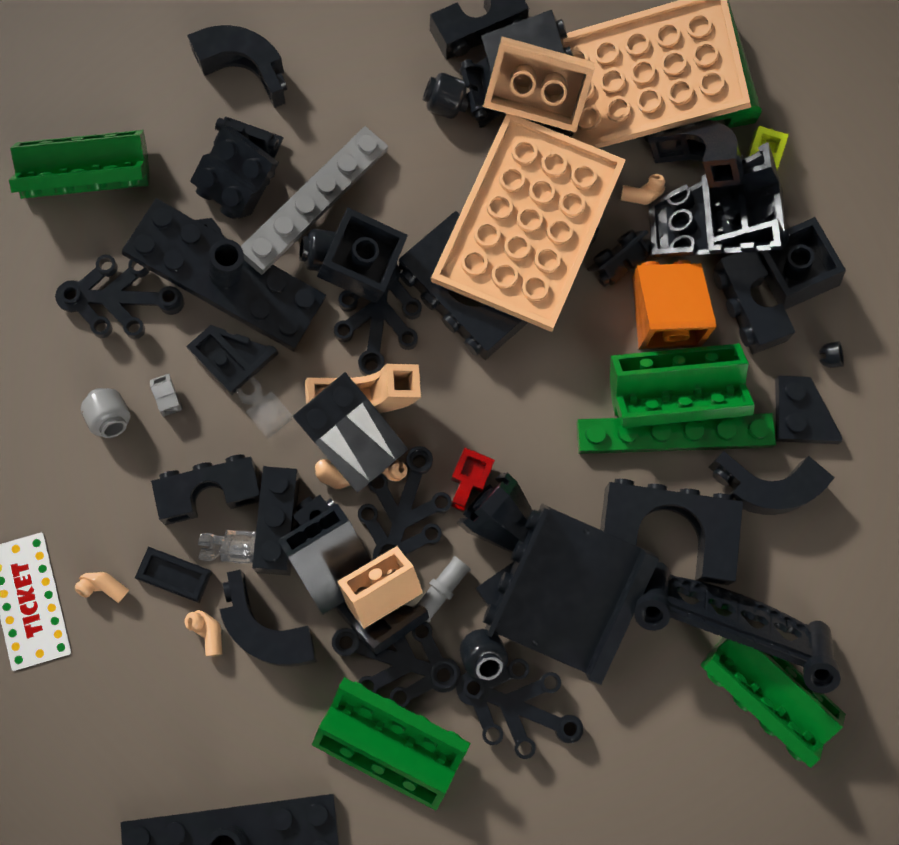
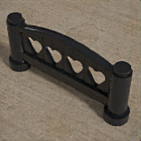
M662 562L657 563L644 594L636 602V622L646 630H661L667 626L670 618L802 666L805 685L816 693L832 692L840 684V668L834 660L831 630L822 621H813L807 625L745 595L708 583L671 575L668 567ZM678 592L686 595L687 597L696 598L700 602L693 605L687 603L683 600V598L679 595ZM710 604L720 609H726L732 614L727 617L719 615ZM743 616L753 621H759L765 626L760 629L752 627ZM776 628L785 633L794 634L798 638L793 641L784 639Z

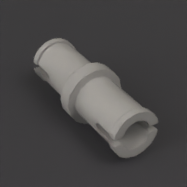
M454 556L436 580L433 578L430 581L431 587L413 608L417 609L419 605L425 607L429 614V619L426 621L429 623L445 600H450L454 596L453 590L471 569Z

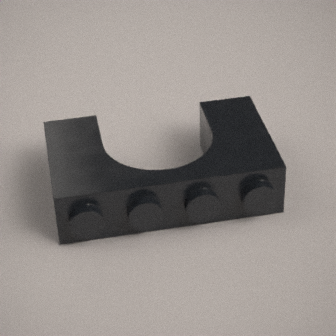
M455 211L399 258L400 272L398 274L408 287L414 286L421 293L420 298L429 309H436L443 316L442 321L451 332L455 333L457 331L465 339L464 344L473 355L477 356L479 354L484 360H487L529 322L488 305L473 307L462 304L450 295L447 288L431 282L434 270L460 216Z
M615 479L614 482H609L605 488L600 530L637 546L639 526L645 516L662 510L678 513L691 523L697 534L698 554L695 580L728 586L736 582L743 501L733 500V496L729 494L716 493L713 494V497L700 495V491L684 488L680 489V492L668 491L667 486L662 484H648L647 487L634 486V481Z

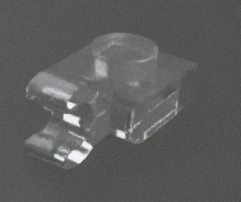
M226 530L224 536L202 533L198 540V546H208L209 548H201L199 560L213 561L220 555L221 562L253 564L256 532Z

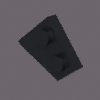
M779 375L775 379L776 441L840 444L842 436L812 378Z

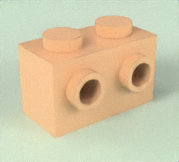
M397 546L337 581L347 607L363 629L423 593L414 566Z

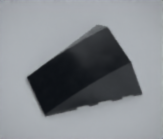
M769 142L759 146V151L747 158L741 155L744 169L741 185L709 188L705 174L701 176L702 181L690 187L685 184L648 204L652 256L654 258L784 249L789 238L783 191Z

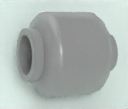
M97 388L92 390L83 400L80 407L81 414L90 432L104 438H113L123 433L131 417L125 401L115 389Z

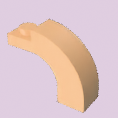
M386 364L380 371L374 374L351 378L379 413L407 407L421 398L418 364ZM307 378L305 380L306 404L337 378Z

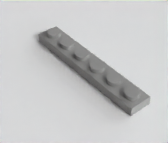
M364 126L241 245L244 260L262 275L387 152L388 145Z

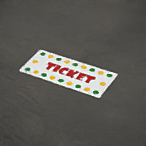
M42 532L0 544V620L12 671L71 654Z

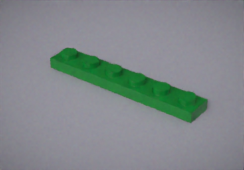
M773 413L622 428L619 418L578 419L576 422L578 454L773 448L776 445Z

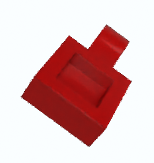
M464 447L451 478L452 481L459 483L451 507L464 511L472 489L482 493L495 462L494 459Z

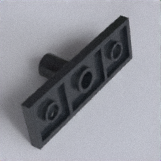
M157 198L122 249V255L293 352L326 298V294L275 265H271L261 275L244 260L243 250L237 242L227 239Z
M334 794L123 821L121 822L122 845H220L222 836L225 838L231 837L236 845H339Z

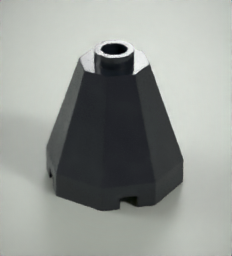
M507 472L500 474L495 479L500 483L497 487L493 488L489 484L483 489L482 493L475 498L463 513L467 518H460L457 524L467 533L513 553L518 541L524 542L529 532V529H526L525 526L532 508L518 482Z

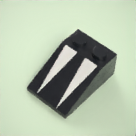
M346 372L341 374L292 416L357 493L409 450Z

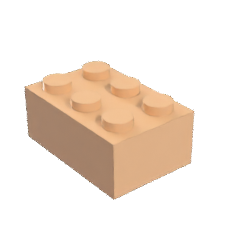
M501 37L483 107L576 133L595 71L594 62Z

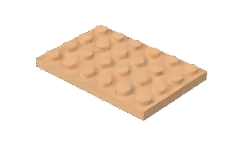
M678 0L567 33L568 37L563 39L565 48L570 46L574 57L594 62L595 71L576 133L574 132L572 137L593 147L602 148L751 108L727 0Z
M506 114L434 270L431 282L552 332L626 160L527 119Z

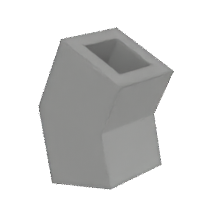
M170 374L150 380V388L155 397L159 412L163 417L183 410Z

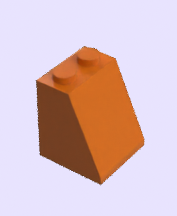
M678 260L672 264L660 265L657 261H648L637 265L632 276L638 349L702 347L716 328V320L702 264L691 263L689 260Z

